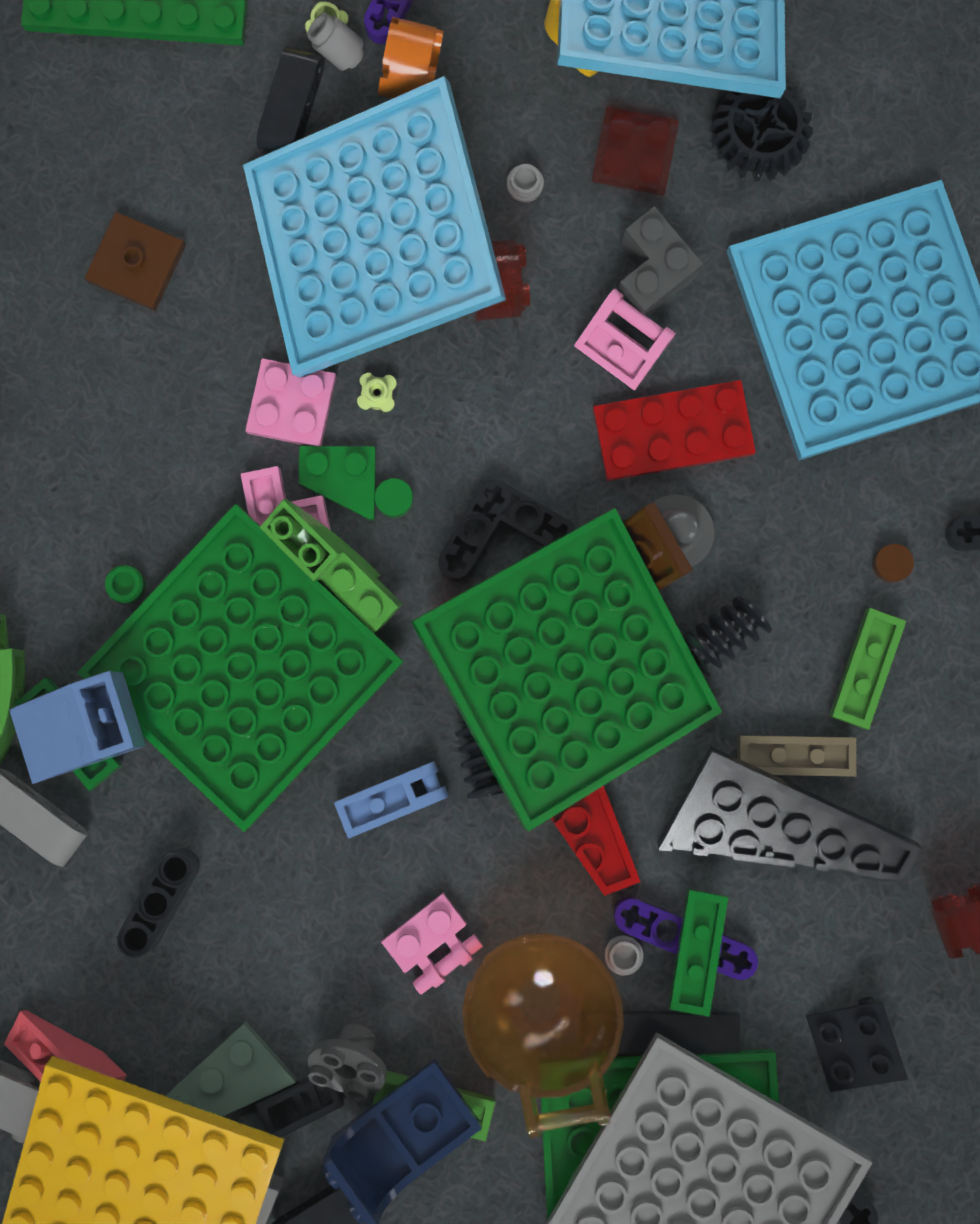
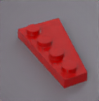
M604 785L550 818L604 896L641 882Z

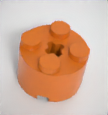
M392 17L382 62L383 76L380 77L378 96L393 99L434 81L444 31L437 29V27Z

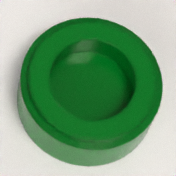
M391 478L383 481L377 487L375 503L379 511L385 516L398 518L408 513L411 509L413 494L406 482L397 478Z
M129 565L114 567L105 579V590L108 596L114 601L123 604H130L139 600L146 587L143 574L138 569Z

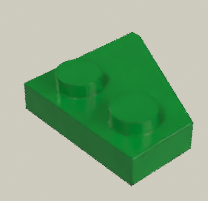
M299 446V484L363 516V518L369 521H375L376 448L374 446Z

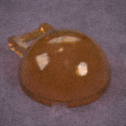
M547 933L527 934L504 942L487 954L483 959L484 962L478 968L466 988L462 1009L463 1030L471 1055L487 1078L491 1076L509 1091L520 1093L526 1128L530 1138L540 1137L541 1131L598 1121L600 1126L610 1124V1111L602 1075L606 1073L618 1054L624 1026L622 1000L614 978L596 954L579 942L567 937ZM590 1086L594 1104L539 1114L536 1097H563Z

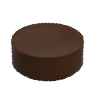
M889 544L880 548L875 553L872 567L879 579L888 583H895L906 579L911 574L914 567V559L911 552L905 546Z

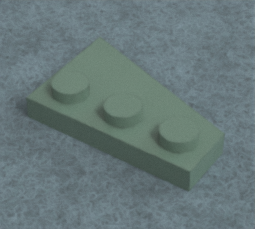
M245 1021L178 1083L166 1097L223 1117L295 1084L298 1079L248 1022Z

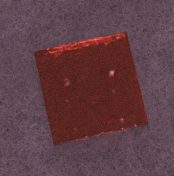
M606 107L592 182L664 196L679 120Z

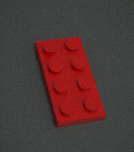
M741 380L596 405L592 408L606 482L753 456L756 453Z

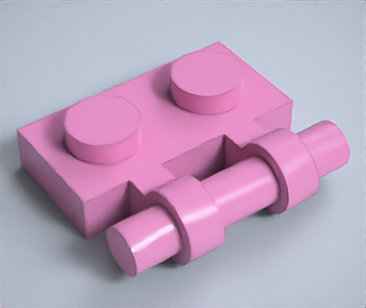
M444 892L381 941L404 973L408 972L416 964L421 968L423 974L412 982L420 995L432 986L434 988L439 987L446 981L444 978L460 964L462 966L467 965L473 960L472 955L483 947V944L475 934L463 943L458 938L456 933L464 928L467 922ZM445 942L451 949V952L434 964L428 955Z

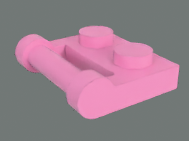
M614 288L574 346L635 390L670 344L676 333L668 327L665 329L660 327L623 299L624 295ZM613 311L655 341L652 347L647 350L609 322L608 318Z

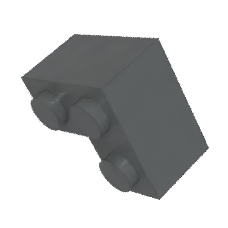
M655 206L624 231L621 246L639 267L620 282L618 291L624 295L623 299L649 317L695 280L701 270L702 261Z

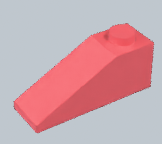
M27 1010L20 1011L4 1043L40 1082L45 1065L52 1056L124 1081L127 1076L103 1051Z

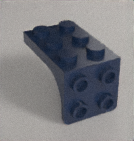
M434 1058L332 1135L323 1159L325 1165L323 1172L332 1187L335 1189L340 1187L349 1199L347 1202L348 1208L358 1223L380 1224L381 1216L386 1207L407 1185L481 1130L482 1123Z

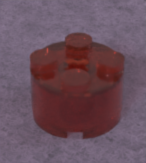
M514 239L491 241L506 300L476 311L473 316L475 322L521 317L522 311H525V308L530 306L528 283H522L521 277L522 268L526 267L524 244H516Z
M980 883L968 887L969 895L967 896L965 894L958 896L947 894L930 900L933 907L930 912L948 958L964 957L961 949L971 948V950L975 951L976 955L980 954Z

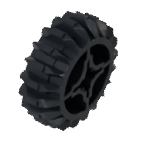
M796 88L788 93L784 91L781 98L734 91L732 94L727 92L723 96L722 105L717 106L715 110V120L712 122L711 132L715 134L712 139V147L720 148L717 154L718 160L730 158L727 164L728 171L734 169L737 165L741 168L739 172L740 179L744 178L748 171L753 172L755 182L761 179L763 172L771 181L775 179L778 172L785 176L789 173L791 166L796 167L799 165L803 158L802 155L810 147V141L808 140L813 134V127L809 126L812 120V113L803 112L806 107V99L799 101L794 99L797 94ZM763 107V109L757 111L748 108ZM777 114L782 117L786 124L779 120ZM764 119H766L767 123L764 127L766 131L762 133L760 140H757L758 127H761ZM737 134L746 140L747 146L740 141ZM778 147L781 148L780 150L775 152H759L764 148H771L774 150H776Z

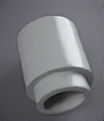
M327 13L320 14L312 22L307 37L312 41V47L341 71L348 68L352 69L359 64L364 54L362 49L363 40L336 16H329Z

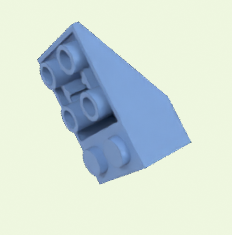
M108 671L69 684L9 709L32 784L146 746L123 672Z

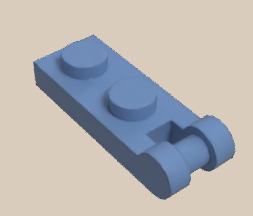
M432 761L334 802L348 839L448 798L449 794L446 787H441L436 775L439 772L436 762ZM422 779L427 793L416 797L411 783Z

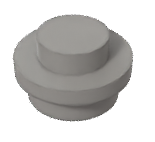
M521 164L514 167L508 174L507 190L515 200L531 202L542 193L544 179L536 167L530 164Z
M616 936L605 947V962L608 968L618 975L625 976L635 973L643 962L642 947L631 936Z

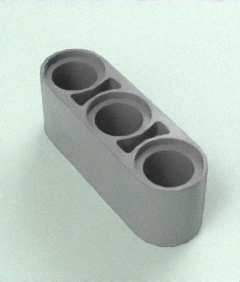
M0 768V825L51 863L64 867L89 834L88 831L14 774Z

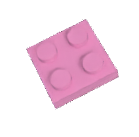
M262 358L245 431L251 435L305 446H322L337 379L336 374L319 370L299 378L292 375L290 364Z

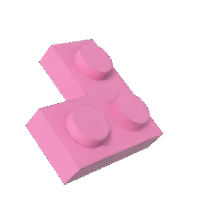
M278 466L241 473L248 515L260 526L281 501L286 499L281 468ZM322 495L292 501L293 504L303 509L331 530L325 498Z

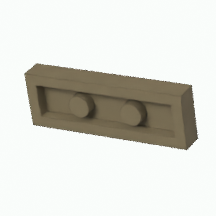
M737 735V759L772 775L857 777L855 737Z

